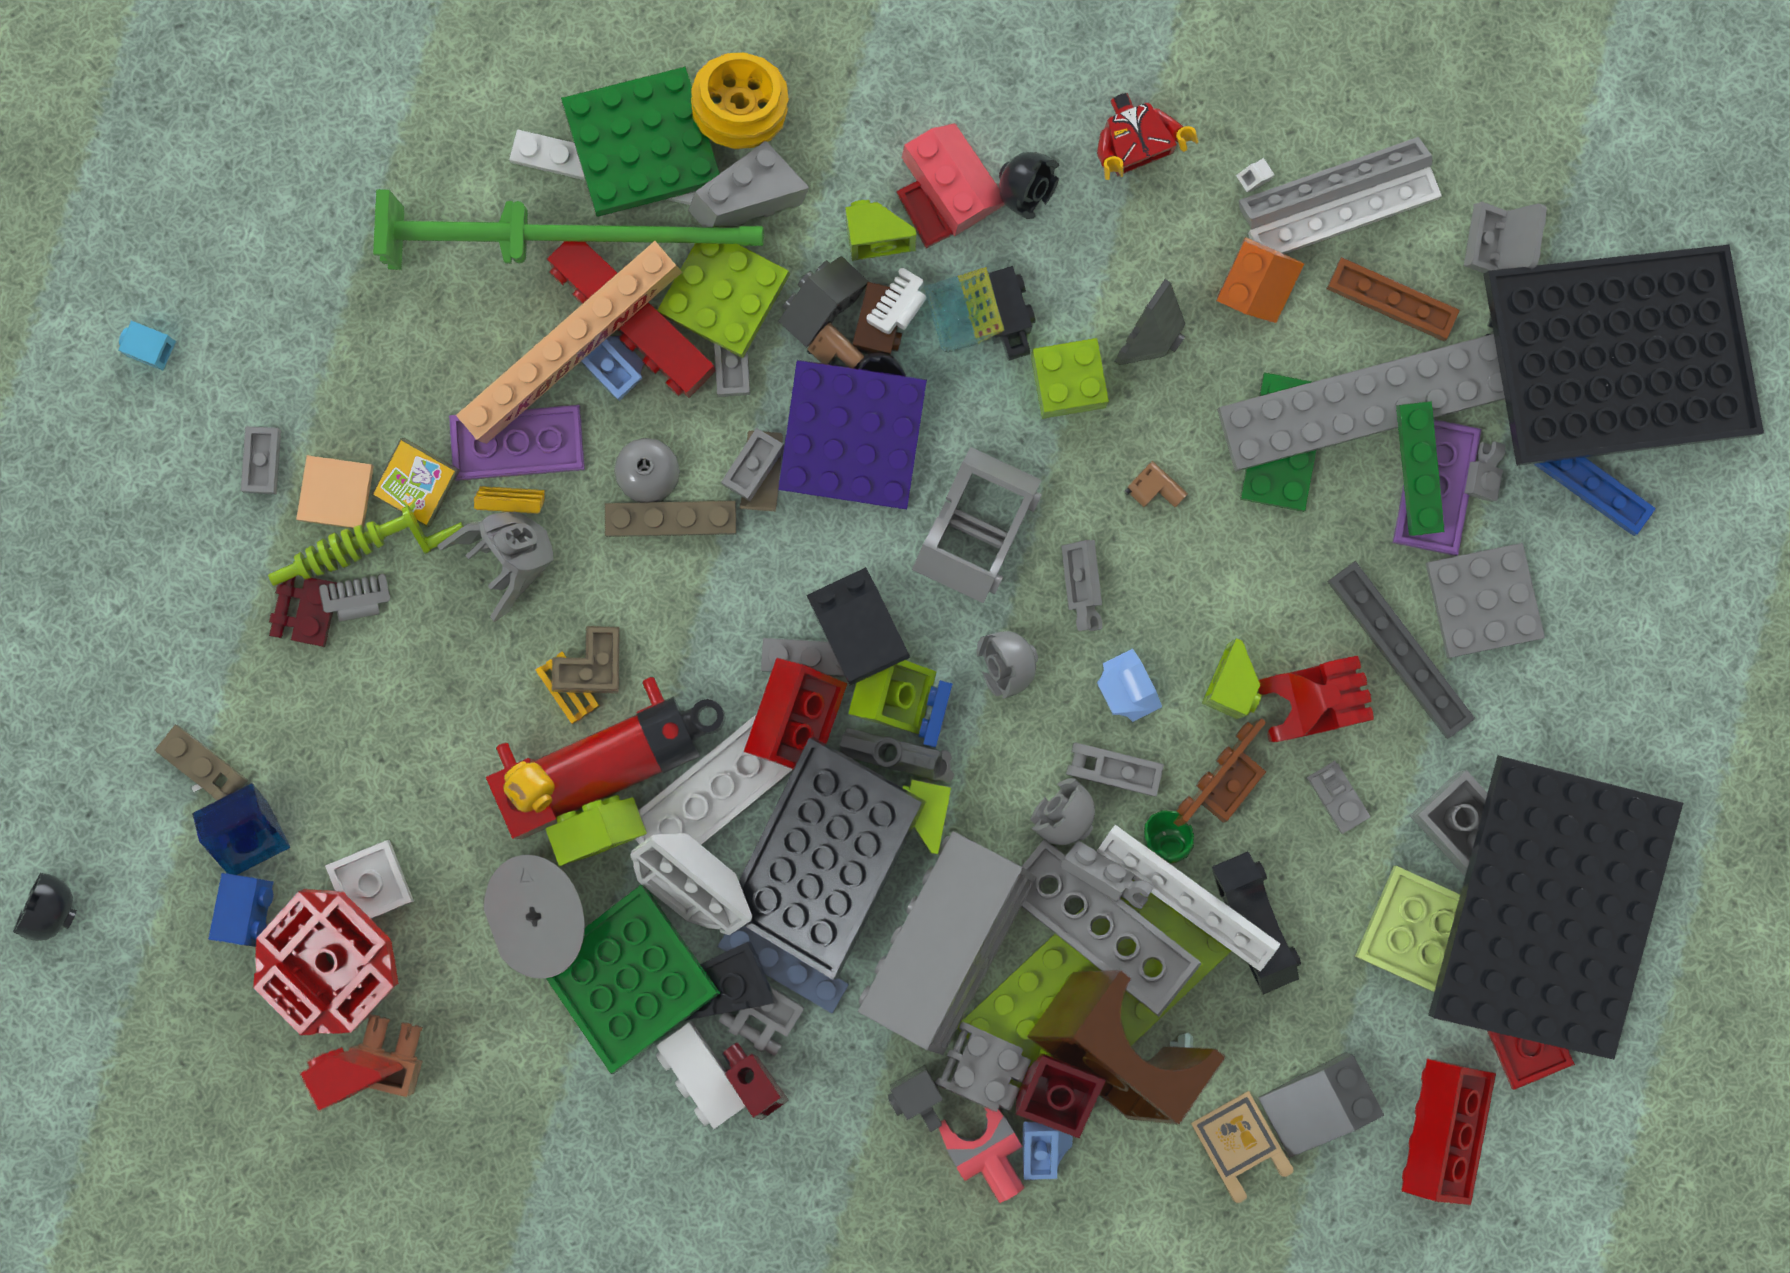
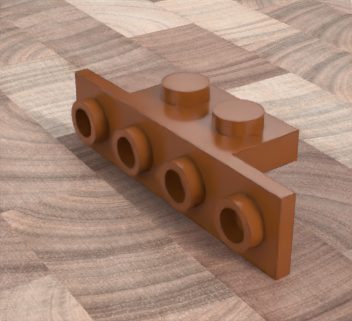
M1262 718L1252 724L1246 722L1235 735L1239 739L1233 748L1227 746L1216 759L1219 766L1213 773L1207 771L1198 781L1196 786L1200 790L1193 798L1188 796L1179 805L1176 811L1180 815L1173 823L1178 827L1187 823L1200 805H1203L1223 823L1229 820L1266 773L1262 767L1243 752L1266 722Z

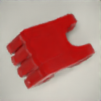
M1352 656L1333 660L1319 666L1278 674L1259 680L1260 687L1257 691L1259 694L1277 693L1289 700L1292 708L1283 724L1271 727L1268 730L1269 742L1300 738L1374 720L1372 708H1365L1364 705L1371 702V694L1368 689L1362 691L1360 687L1367 685V678L1364 672L1356 673V670L1361 669L1359 657Z

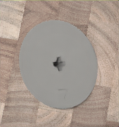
M520 855L500 865L488 883L484 898V911L501 958L511 968L528 977L549 978L560 974L577 957L584 936L583 909L574 885L558 866L539 856Z

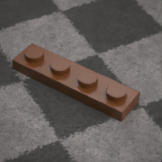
M1342 257L1338 261L1326 288L1444 342L1448 339L1460 311Z

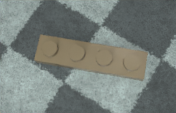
M736 501L605 503L606 537L736 535Z

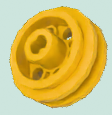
M742 52L727 53L714 58L697 72L691 88L693 119L702 134L716 144L733 149L755 148L765 141H770L783 128L789 102L787 83L778 68L762 57ZM718 97L721 99V102L714 104L712 98ZM759 103H767L762 109L758 106Z

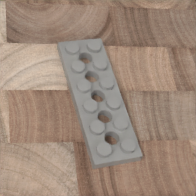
M1043 840L1022 865L1024 869L1036 876L1031 889L1022 903V907L1101 971L1122 970L1131 980L1127 985L1126 991L1159 1017L1200 967L1201 962L1121 899L1118 902L1062 869L1060 866L1065 855L1048 841ZM1047 878H1055L1059 883L1058 889L1052 894L1041 892V884ZM1072 898H1080L1084 901V908L1077 915L1069 914L1066 911V905ZM1099 918L1107 919L1110 922V929L1104 935H1096L1092 932V924ZM1124 939H1131L1136 943V950L1130 956H1122L1118 953V944ZM1150 960H1158L1162 963V972L1156 977H1148L1144 974V965Z

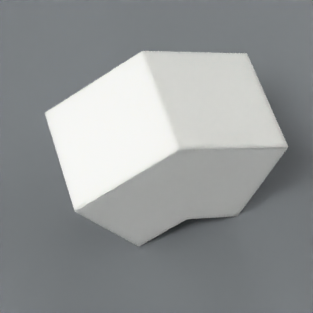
M1263 158L1249 165L1236 176L1246 192H1250L1272 180L1274 173Z

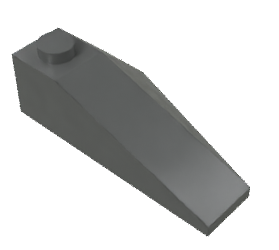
M1164 279L1135 324L1136 326L1128 336L1126 345L1121 348L1114 361L1118 365L1161 358L1166 355L1169 349L1175 353L1186 337L1181 334L1186 323L1171 282Z

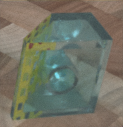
M987 267L924 286L940 346L946 353L979 344L1005 331Z

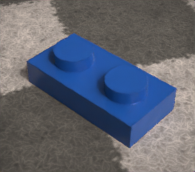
M940 680L938 688L931 686L927 705L932 707L930 719L923 718L918 737L924 738L923 746L936 748L953 683Z

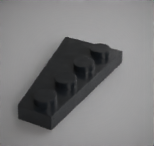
M751 942L743 943L700 964L720 994L686 1020L777 1003Z

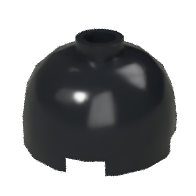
M1023 152L1011 159L1010 162H1006L999 172V189L1004 204L1025 219L1035 218L1036 215L1033 211L1038 203L1042 200L1047 204L1056 190L1059 177L1055 176L1054 172L1059 167V163L1039 152ZM1026 197H1028L1029 199H1031V200H1033V201H1032V202H1027V201H1024V200H1025Z
M40 873L30 890V896L23 911L21 910L13 932L19 934L20 937L34 941L48 940L56 936L62 927L69 929L77 910L71 908L73 895L66 883L53 875Z

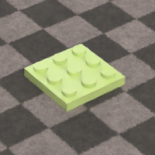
M1393 866L1355 957L1434 992L1460 894L1403 868Z

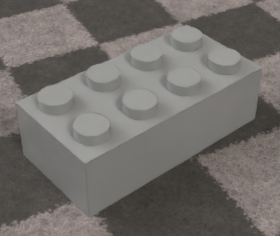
M1467 770L1456 772L1410 815L1413 821L1464 876L1466 875L1487 792Z

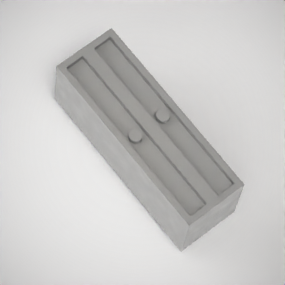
M954 831L950 837L947 836L942 841L938 852L940 856L935 866L929 867L922 880L924 887L919 896H915L909 903L907 908L908 917L903 926H899L893 933L891 938V944L893 945L887 957L883 956L879 960L875 968V974L877 975L872 985L867 986L862 992L859 999L861 1006L858 1010L859 1013L925 1050L944 1055L1036 879L1035 875L1023 867Z

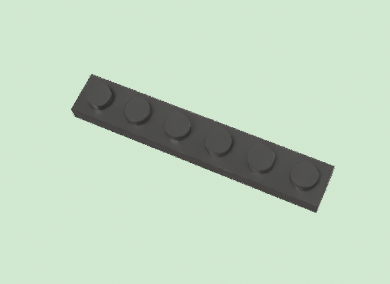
M1356 561L1327 581L1446 739L1452 737L1475 719Z

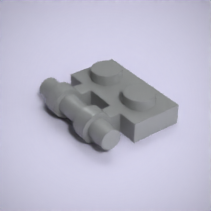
M771 987L777 1003L740 1010L737 1017L729 1012L723 1013L718 1022L728 1027V1032L735 1036L739 1034L754 1043V1048L760 1052L765 1050L776 1056L782 1045L771 1039L773 1033L776 1030L787 1037L805 1007ZM749 1015L766 1024L763 1032L746 1023Z

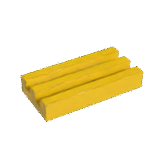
M480 486L479 491H477L474 497V509L538 514L544 504L545 490Z
M563 651L556 656L567 658ZM552 659L535 669L571 724L576 723L600 706L592 693H583L590 705L584 707L574 692H566L579 711L574 715L560 693L552 692V681L545 673L549 669L552 671Z

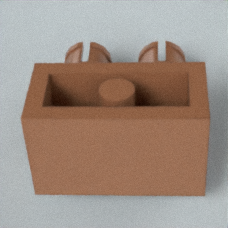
M370 1014L363 1043L350 1047L349 1050L358 1049L400 1062L403 1069L368 1088L403 1097L414 1094L423 1062L414 1055L423 1027L418 1025L412 1026L410 1023L402 1022L396 1049L390 1053L382 1048L390 1019Z

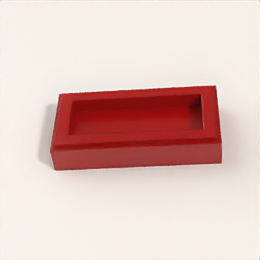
M918 180L896 191L925 248L953 235L951 228L928 194H925Z

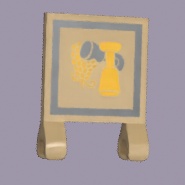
M1249 1091L1191 1123L1230 1196L1236 1203H1240L1247 1198L1236 1176L1266 1159L1271 1158L1278 1173L1283 1177H1287L1294 1172L1291 1163L1282 1151Z

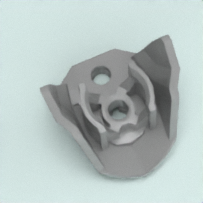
M519 512L492 514L480 522L468 523L437 545L440 550H443L455 544H472L482 539L465 556L471 559L479 551L488 553L492 550L503 565L501 574L488 587L495 590H503L507 587L508 589L490 616L493 622L510 612L516 599L554 560L552 545L546 529Z

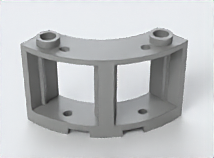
M970 447L946 497V500L951 503L945 501L939 516L936 518L922 545L912 570L984 603L989 592L996 593L1003 579V576L999 575L998 572L1027 510L1034 512L1042 496L1041 493L1036 492L1041 479ZM972 474L978 475L1024 497L1008 532L957 509ZM948 525L1000 549L990 571L938 548Z

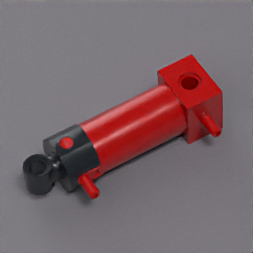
M654 677L643 680L642 684L652 704L651 706L637 711V715L537 760L527 758L520 761H525L527 764L537 763L554 782V791L550 796L552 802L540 812L535 810L522 812L518 810L504 793V784L506 782L504 776L518 763L508 743L505 742L498 745L496 750L504 769L485 778L512 839L522 840L557 824V816L577 811L588 803L606 798L661 772L665 773L700 757L695 742L696 738L705 734L716 733L722 729L726 719L723 708L714 700L704 699L697 702L694 707L681 711L674 696L664 700ZM705 708H713L717 712V720L709 726L702 725L699 719L701 711Z

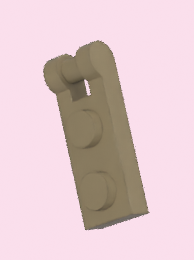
M175 724L154 750L226 807L233 801L232 795L238 788H243L248 782L247 778L179 725ZM223 774L228 780L220 788L215 782Z

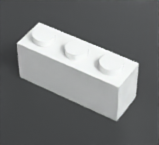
M692 1021L656 1045L659 1050L656 1054L657 1059L666 1071L671 1068L678 1077V1080L675 1081L677 1088L685 1098L692 1097L698 1106L694 1111L704 1126L710 1123L712 1128L715 1129L746 1107L725 1076L727 1071Z

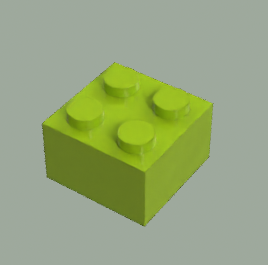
M1097 338L1033 348L1030 357L1042 419L1106 408L1109 399Z
M619 795L602 801L600 799L582 806L583 809L557 816V824L545 828L559 866L595 856L647 834L634 797L620 800Z

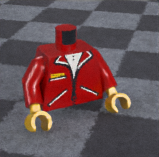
M1123 93L1110 101L1116 115L1107 119L1105 128L1100 132L1097 156L1104 168V178L1110 180L1111 172H1116L1117 176L1123 177L1124 173L1173 154L1177 146L1176 142L1179 143L1180 150L1183 152L1188 150L1187 141H1193L1195 144L1199 142L1195 128L1190 126L1184 127L1159 108H1153L1149 102L1134 107L1128 93Z

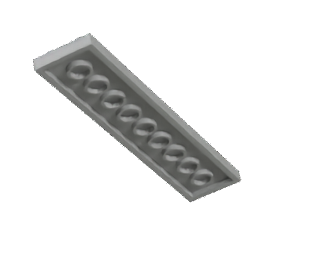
M1494 334L1229 404L1219 407L1217 411L1236 472L1398 428L1396 405L1432 401L1433 418L1504 400L1505 397Z

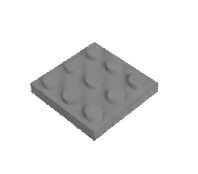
M1523 543L1425 563L1447 659L1545 638Z

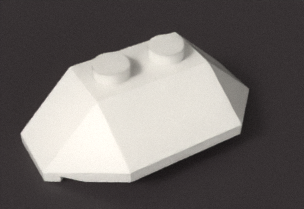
M687 833L653 835L632 850L630 856L634 863L637 881L686 921L710 929H719L721 933L731 935L751 921L752 914L736 874Z

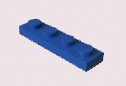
M1585 457L1534 464L1632 536L1640 532L1656 509Z

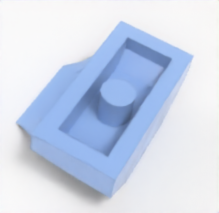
M609 336L587 355L581 363L620 401L642 380L641 370L644 363L634 351L631 352L618 339L620 336Z
M1133 649L1103 663L1104 671L1097 684L1113 715L1126 716L1134 722L1162 708L1157 691Z
M1024 1122L1022 1137L1024 1180L1057 1179L1058 1165L1065 1153L1072 1147L1073 1136L1037 1122Z

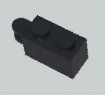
M1013 266L990 272L989 276L1005 331L991 337L993 344L1002 342L1008 361L1030 355L1031 352L1026 334L1031 333L1032 324L1036 323L1031 304L1025 305L1022 293L1026 292L1021 274H1015ZM985 274L981 275L982 281L986 280ZM977 277L975 278L974 285L978 284ZM988 286L984 287L985 293L990 292ZM981 290L977 291L978 298L982 296ZM991 298L988 300L989 306L993 305ZM984 302L981 303L982 310L985 309ZM995 311L991 312L992 318L997 317ZM985 315L986 322L989 321L988 315ZM1019 337L1021 344L1010 346L1009 340Z

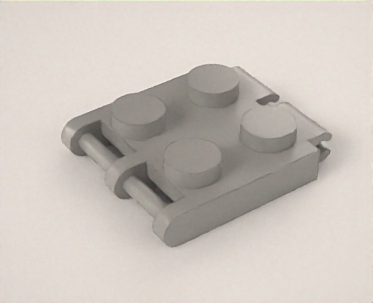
M961 1022L959 1026L961 1033L954 1049L949 1050L947 1057H949L942 1077L937 1078L935 1085L994 1112H997L999 1107L1010 1111L1020 1088L1009 1082L1011 1079L1023 1082L1031 1060L1021 1056L1022 1048L965 1022ZM967 1033H969L971 1035L968 1039V1042L965 1046L963 1053L960 1054L959 1052L961 1050V1047L964 1043ZM955 1061H958L959 1063L956 1067L951 1081L948 1082L947 1080L955 1064Z

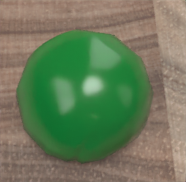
M1161 810L1151 815L1145 823L1144 843L1148 849L1169 864L1178 863L1187 858L1194 848L1193 828L1187 823L1179 827L1173 823L1180 815L1178 812Z

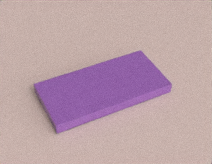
M580 405L526 409L487 444L476 440L456 415H449L452 464L460 469L455 481L585 470Z
M1434 419L1445 532L1409 536L1403 484L1392 543L1457 556L1469 495L1464 494L1470 462H1476L1481 429Z

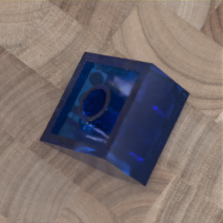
M253 783L192 813L199 842L227 874L238 875L291 848L268 801Z

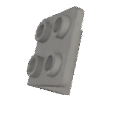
M1485 202L1475 203L1464 266L1482 273L1490 270L1518 267L1535 268L1541 253L1540 248L1546 223L1547 207L1538 203L1506 211Z

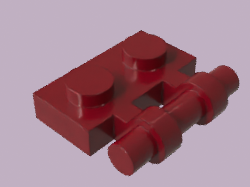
M294 577L278 584L275 594H278L275 611L270 614L269 623H272L269 636L282 639L284 628L287 626L293 628L292 641L325 647L333 612L326 613L323 611L319 586H327L331 600L328 586L330 583H334L337 593V582L309 578L304 579L303 588L300 589L294 587L296 579ZM291 597L300 599L296 618L287 616Z

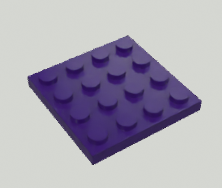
M797 360L778 490L907 510L927 379Z

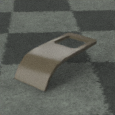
M748 431L747 441L749 440L754 431ZM764 432L782 443V433ZM781 455L752 500L748 501L741 497L740 509L776 512Z

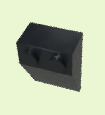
M866 567L806 595L850 686L910 658L903 640Z

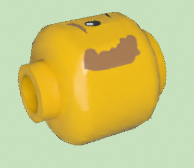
M525 761L520 762L512 767L504 776L506 781L504 793L518 810L522 812L532 810L540 812L552 802L550 796L554 791V782L537 763L527 764Z

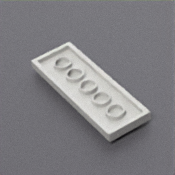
M756 715L638 810L647 832L646 835L635 839L639 845L653 835L687 833L702 845L793 771L790 768L743 752Z

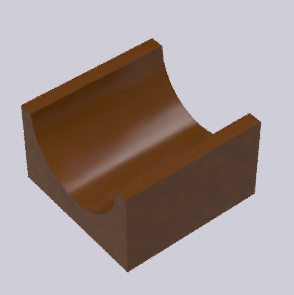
M1122 970L1073 972L1027 1037L1053 1058L1105 1077L1106 1081L1099 1096L1127 1119L1179 1125L1217 1071L1225 1056L1216 1048L1162 1047L1154 1057L1144 1061L1129 1044L1121 1021L1122 999L1131 978Z

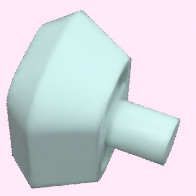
M1190 1033L1179 1035L1178 1042L1171 1041L1170 1047L1193 1048V1036Z

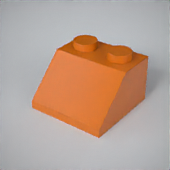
M1245 237L1216 301L1244 314L1276 323L1304 263Z

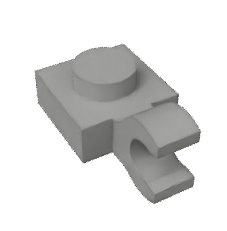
M1496 441L1492 442V445L1484 442L1480 443L1478 461L1470 462L1464 494L1486 501H1497L1503 470L1497 468L1496 465L1505 454L1504 444Z

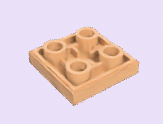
M307 455L296 520L352 529L354 526L362 525L364 528L374 466L366 463Z

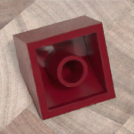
M1042 1053L1029 1067L1016 1096V1115L1080 1138L1106 1078Z

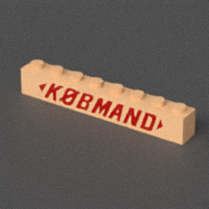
M656 241L652 242L456 416L476 440L487 444L678 277L682 271Z

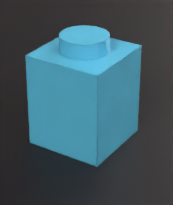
M131 321L129 327H126L120 335L118 351L127 357L163 371L176 341L167 334Z

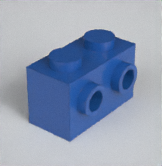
M222 873L208 939L256 947V938L267 927L266 917L268 907L273 901L272 887L274 881Z

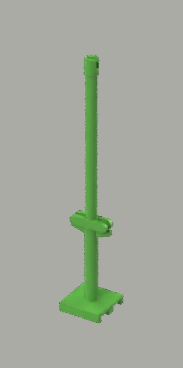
M376 189L373 254L380 256V261L383 264H388V270H402L403 241L499 242L504 263L512 264L513 258L516 263L521 264L526 260L527 241L642 243L656 241L657 243L763 246L764 228L763 226H740L739 228L528 224V210L521 201H506L499 222L404 221V206L390 190Z

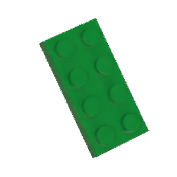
M1264 372L1259 396L1312 383V381ZM1316 450L1245 469L1240 500L1304 512L1307 505Z

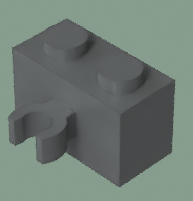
M925 1065L890 1084V1091L892 1093L888 1095V1100L897 1116L904 1114L906 1119L909 1120L921 1114L930 1132L942 1126L932 1107L943 1100L942 1095Z

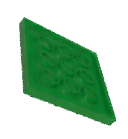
M686 66L561 98L596 217L695 192L720 174L709 138L702 134L693 119L691 105L692 85Z
M642 884L584 928L581 948L573 963L560 974L546 978L610 1074L618 1072L720 994L649 890Z

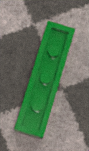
M1432 401L1396 405L1409 536L1445 532Z

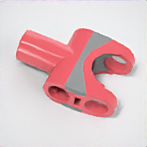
M985 1108L987 1111V1122L982 1132L983 1136L975 1141L973 1138L968 1139L953 1133L946 1120H941L942 1126L939 1127V1131L947 1151L964 1181L981 1172L999 1203L1014 1197L1025 1188L1007 1156L1022 1148V1145L999 1108L997 1112Z

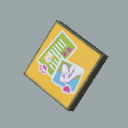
M400 438L371 495L401 513L402 508L409 506L417 521L426 527H430L460 469L408 439Z

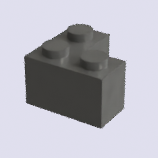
M842 256L831 263L826 260L818 267L815 273L809 271L799 281L798 286L801 289L797 294L791 295L784 303L782 308L785 309V312L778 322L805 347H808L827 324H832L838 314L850 307L858 299L869 281Z

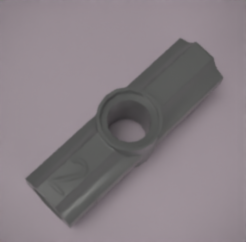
M847 728L842 735L840 752L851 759L936 780L942 765L941 751ZM890 746H896V758L891 762H887L885 760L886 750Z

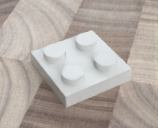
M390 840L383 841L325 866L334 890L344 892L370 919L414 902Z

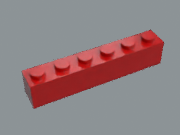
M564 241L547 258L552 267L549 273L562 286L568 282L575 289L572 295L581 304L617 274L586 242ZM649 302L617 329L622 334L618 339L631 352L638 349L645 356L641 361L654 374L658 371L662 372L668 378L665 384L678 397L683 393L690 398L716 372L715 366Z

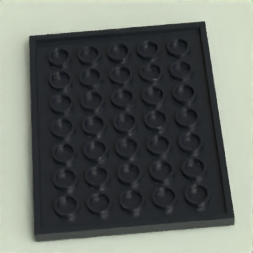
M1730 244L1537 265L1532 269L1518 267L1490 270L1483 274L1516 466L1753 437L1764 434Z
M1497 755L1428 1015L1443 1021L1614 1060L1683 803Z

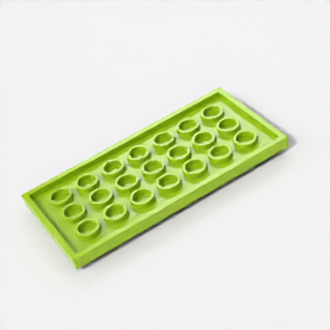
M1152 893L1146 897L1148 900L1142 909L1134 907L1122 896L1120 899L1200 961L1201 965L1159 1017L1125 990L1121 1005V1021L1125 1036L1131 1046L1231 952L1226 946ZM1084 906L1075 915L1082 912ZM1099 918L1092 924V932L1096 935H1104L1110 929V922L1104 918ZM1054 933L963 1018L961 1022H965L1022 1048L1021 1056L1031 1060L1030 1067L1042 1053L1050 1055L1027 1036L1073 972L1101 970ZM1131 939L1122 940L1118 944V953L1122 956L1132 955L1136 950V943ZM1158 960L1148 961L1144 965V974L1148 977L1158 976L1162 972V963ZM967 1033L966 1038L969 1039L971 1034ZM1011 1079L1009 1082L1018 1088L1022 1085V1082Z

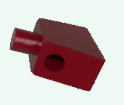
M738 1042L722 1053L731 1067L725 1073V1076L753 1118L763 1120L789 1101L758 1056L754 1054L747 1056ZM749 1071H752L754 1078L750 1083H747L745 1076Z

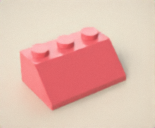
M955 123L931 128L904 145L902 160L915 179L920 182L921 188L925 194H928L951 228L954 237L1005 205L1001 199L1000 189Z

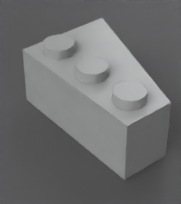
M765 141L695 191L688 211L703 227H735L747 223L752 218L762 215L764 217L774 215L775 211L788 207L793 209L802 205L809 187L770 144Z

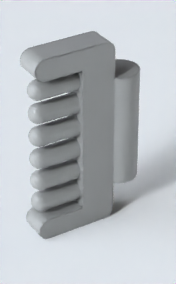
M379 574L377 580L375 576H370L372 592H370L368 579L363 577L361 581L364 594H362L360 580L354 579L353 584L356 595L353 592L352 582L350 580L345 581L347 597L342 582L337 583L339 598H337L335 584L330 583L328 587L331 600L327 586L320 585L319 592L323 611L326 613L337 611L339 622L378 615L379 608L377 603L390 600L386 576Z

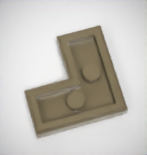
M586 626L585 658L553 657L552 692L618 694L619 627Z

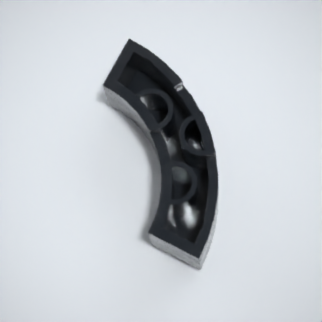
M1245 852L1212 866L1217 889L1221 898L1223 897L1224 903L1280 943L1277 951L1261 971L1248 963L1262 994L1264 995L1299 980L1297 966L1301 965V961L1296 949L1293 946L1288 947L1277 923L1263 881L1267 880V875L1261 862L1257 861L1254 863L1250 853Z

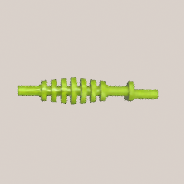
M406 506L402 508V516L382 525H376L374 521L366 523L368 531H365L362 525L354 526L355 536H353L349 529L341 530L342 540L335 532L328 535L330 546L323 538L317 542L319 552L311 545L305 549L306 558L299 552L294 555L295 561H293V564L268 574L271 584L275 586L298 575L302 576L305 580L312 578V569L318 576L325 574L323 564H325L330 572L338 570L337 561L343 568L351 565L348 553L353 561L357 562L362 559L360 548L368 555L373 552L371 543L374 542L376 547L380 548L385 545V537L408 527L426 554L464 526L460 522L425 537L411 508Z

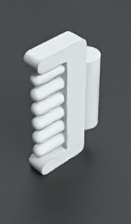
M904 268L899 269V277L894 279L897 284H890V288L901 295L889 289L886 290L885 294L895 301L882 296L881 301L888 306L878 302L876 307L881 311L873 309L872 314L867 315V322L886 334H891L896 325L905 330L927 299L926 295L920 292L924 286L923 279Z

